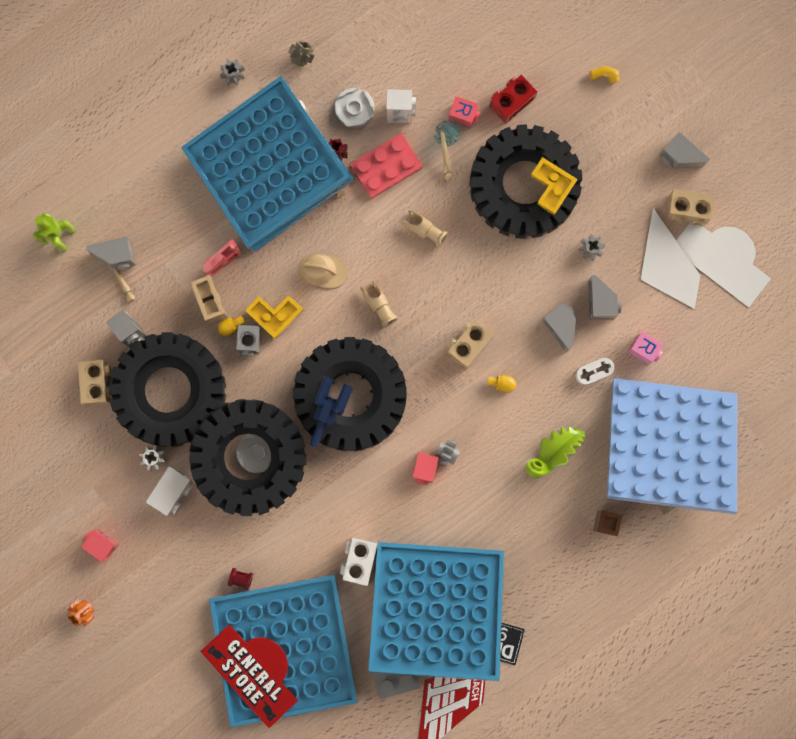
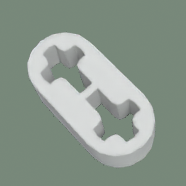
M602 358L582 366L576 372V380L581 385H589L606 378L613 373L614 363L608 358ZM602 362L604 365H609L607 373L605 371L597 373L596 369L602 366ZM582 370L585 373L593 372V375L588 377L589 381H586L585 378H580V375L583 374Z

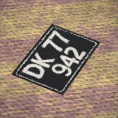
M505 623L501 624L500 661L516 665L525 629Z

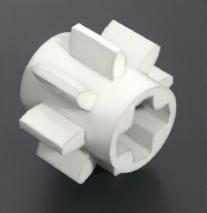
M154 445L153 450L146 446V452L139 454V456L143 457L140 465H148V471H151L153 466L160 470L159 465L161 462H166V460L162 459L165 451L158 452V446ZM154 454L157 460L151 462L149 455Z

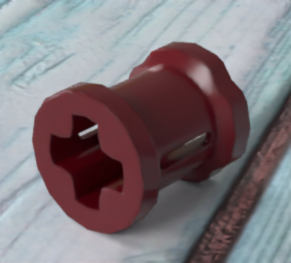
M233 567L229 576L228 586L235 585L249 591L254 573L237 571Z

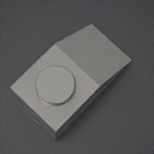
M680 132L659 154L662 162L674 169L702 168L710 160Z
M127 237L86 246L87 251L93 257L115 270L126 271L130 267L136 266L132 244Z
M592 275L588 279L590 320L615 319L621 313V302L618 301L617 295L596 275Z
M563 302L544 316L542 322L564 351L568 352L573 346L576 324L574 315L576 314L570 305L566 306Z

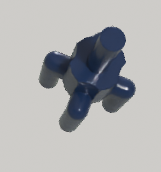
M326 376L323 377L314 399L317 409L313 419L318 420V424L309 444L314 447H318L326 424L333 426L336 416L343 414L353 390L351 386L343 384L338 400L328 397L333 381Z

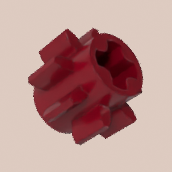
M340 138L338 140L330 139L329 144L342 161L343 158L347 159V144H343Z

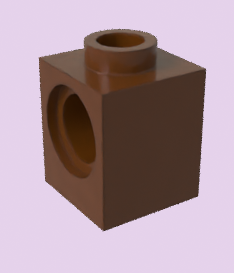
M597 510L593 531L618 536L622 515Z

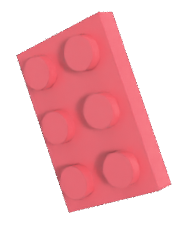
M402 133L350 163L351 169L371 199L423 168Z

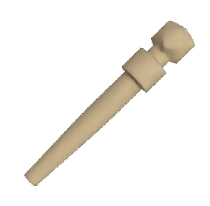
M440 132L444 162L443 171L445 172L444 178L446 181L452 180V174L450 173L451 164H449L444 132Z
M113 269L127 301L133 302L136 298L134 294H131L132 291L129 285L126 284L121 273Z

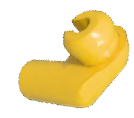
M602 66L589 71L591 80L608 77L610 83L619 81L617 69Z

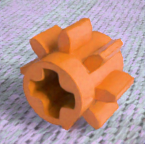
M75 600L70 605V608L67 609L70 612L67 615L68 620L75 626H79L82 623L85 627L94 618L92 614L94 608L86 600H83L81 603Z

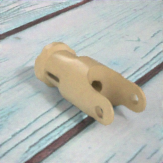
M409 210L408 213L417 219L420 224L412 225L405 220H401V224L423 239H429L439 248L446 239L448 232L441 231L433 226L431 221Z
M372 281L373 287L378 294L377 298L370 297L363 287H360V290L373 313H376L381 320V326L384 328L394 323L398 317L389 308V302L377 283Z

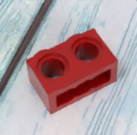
M522 74L518 78L513 77L510 79L504 90L496 91L491 97L490 108L505 124L528 106L537 96L538 91ZM515 89H522L524 94H517ZM506 101L510 106L502 107L500 102Z

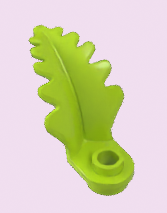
M561 427L560 435L553 430L551 432V440L546 437L541 440L539 456L527 461L526 473L530 477L538 479L540 476L550 474L554 468L566 465L568 463L567 455H574L576 453L573 447L581 446L579 442H583L584 438H586L584 436L585 432L577 428L573 430L572 427H568L566 431L564 427Z

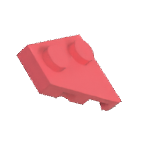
M233 239L224 245L213 257L204 262L202 269L207 276L210 275L212 277L242 254Z

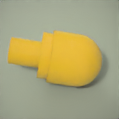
M242 315L235 319L233 317L227 318L218 324L217 331L221 336L228 337L237 332L238 325L245 323V319Z
M498 375L497 378L488 377L487 385L495 386V389L498 391L509 393L515 390L516 381L511 376Z

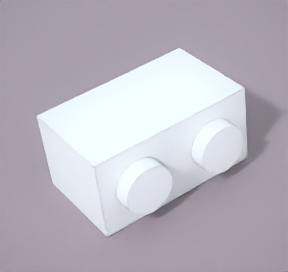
M169 466L146 503L166 516H171L172 513L175 515L182 505L180 501L183 496L187 497L193 488L191 484L194 480Z

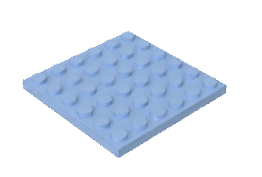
M614 378L611 395L607 498L735 515L737 513V393Z

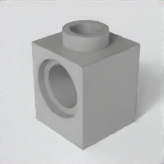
M238 325L236 350L242 353V356L253 357L254 353L260 352L261 328L259 326ZM251 336L254 338L251 346H244L243 342L246 337Z

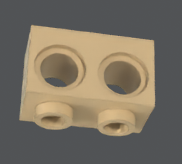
M673 189L669 195L666 219H672L671 221L675 223L692 222V225L695 226L707 225L712 217L714 196ZM675 204H681L684 207V211H678L675 208ZM696 207H701L704 210V214H698Z
M210 275L190 282L204 320L208 324L228 317L215 282Z
M475 320L471 324L467 322L460 331L462 333L458 340L454 338L447 346L450 349L447 355L466 370L494 336ZM477 331L480 333L481 338L474 341L470 338L469 333ZM458 347H465L468 354L461 357L457 354L456 349Z
M104 360L78 362L81 404L88 406L110 403L112 395H109V377L112 370L108 362ZM99 367L100 374L93 378L92 370ZM96 388L101 389V395L98 398L93 396Z

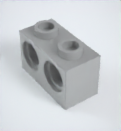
M125 310L120 311L106 322L120 342L128 347L137 340L139 342L143 341V338L147 336L135 319Z

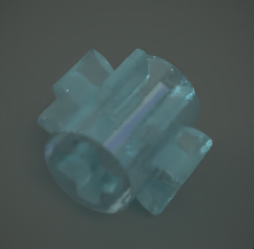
M445 120L436 126L437 134L434 137L440 144V132H444L446 145L451 146L458 141V132L461 130L456 123Z

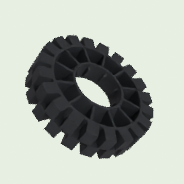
M344 337L342 340L336 338L327 341L328 344L315 348L312 351L313 353L302 362L300 371H297L294 380L295 387L293 388L296 414L306 431L313 436L318 424V420L313 419L317 409L314 399L323 377L331 378L332 384H335L334 380L343 374H346V376H348V373L361 375V379L365 378L372 387L370 393H373V399L370 406H366L367 410L358 416H355V414H352L353 417L337 415L333 426L326 424L320 443L329 448L346 452L372 448L381 443L385 438H388L403 417L407 399V388L403 372L399 368L398 362L387 353L386 349L380 345L373 344L370 340Z

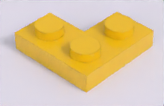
M542 157L531 174L532 178L547 187L537 205L555 215L578 179Z
M288 295L275 309L258 296L245 311L276 339L304 310Z

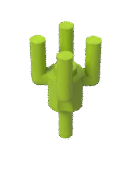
M48 213L37 216L35 222L39 231L34 232V239L42 245H47L51 241L52 245L60 252H66L67 246L61 242L60 236L64 230L69 234H73L75 228L66 220L57 222Z

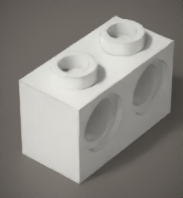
M387 89V123H411V116H415L416 97H412V90Z
M352 538V542H347L345 554L349 555L347 563H342L340 574L344 575L343 580L368 586L378 543ZM361 544L366 547L367 553L365 556L359 557L355 554V547ZM357 565L361 568L362 574L359 577L351 576L350 568Z

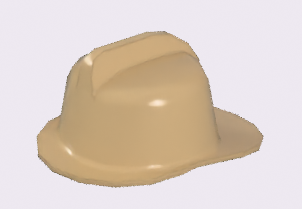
M311 253L301 260L299 274L301 279L310 285L337 288L345 282L347 268L345 263L339 258L320 253Z

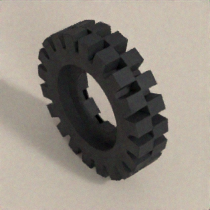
M527 124L517 125L514 130L507 127L500 130L499 135L496 136L494 134L486 140L485 146H481L476 154L470 174L471 199L476 204L475 210L479 216H484L486 219L485 223L492 229L497 227L500 229L499 233L509 236L510 233L514 234L515 238L525 239L526 236H532V238L541 237L545 232L550 233L557 229L561 223L563 224L577 204L582 189L580 183L583 180L582 169H578L579 159L576 153L571 154L570 150L572 147L566 140L563 142L559 141V134L552 130L548 134L543 132L544 127L534 125L533 129H527ZM543 157L578 180L555 215L537 205L538 201L530 204H521L515 202L506 194L503 187V177L506 170L512 164L519 161H530L538 165Z
M161 332V335L151 334L145 336V340L141 342L137 340L129 346L130 350L127 353L123 352L117 359L120 362L118 367H113L110 375L113 378V382L109 384V395H112V401H110L112 411L117 414L118 417L116 419L120 425L125 427L129 434L143 442L162 447L183 446L184 443H191L194 432L198 425L204 421V417L211 411L213 412L218 409V406L225 404L226 394L224 393V388L226 387V381L222 374V368L214 355L205 346L189 336L183 334L175 335L172 332ZM172 367L182 371L187 376L191 387L190 396L186 404L179 410L169 413L154 409L147 401L145 395V386L148 378L158 369Z
M239 399L235 400V402H227L218 406V409L213 412L211 411L204 417V421L198 425L194 432L193 440H191L189 450L190 470L198 490L216 508L220 507L223 509V512L232 515L234 513H239L241 516H252L253 513L262 515L268 513L269 509L273 507L277 509L285 503L284 500L288 496L291 497L297 490L296 486L298 482L302 481L305 473L303 471L304 465H306L305 443L299 432L300 430L286 413L278 407L261 400ZM242 434H254L261 437L268 444L271 452V460L267 470L261 476L251 480H243L233 476L228 471L224 461L227 445L235 437Z

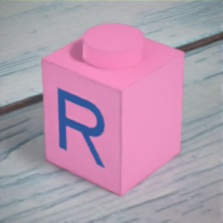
M641 332L637 335L627 352L649 365L653 361L657 362L663 353L661 351L663 344Z

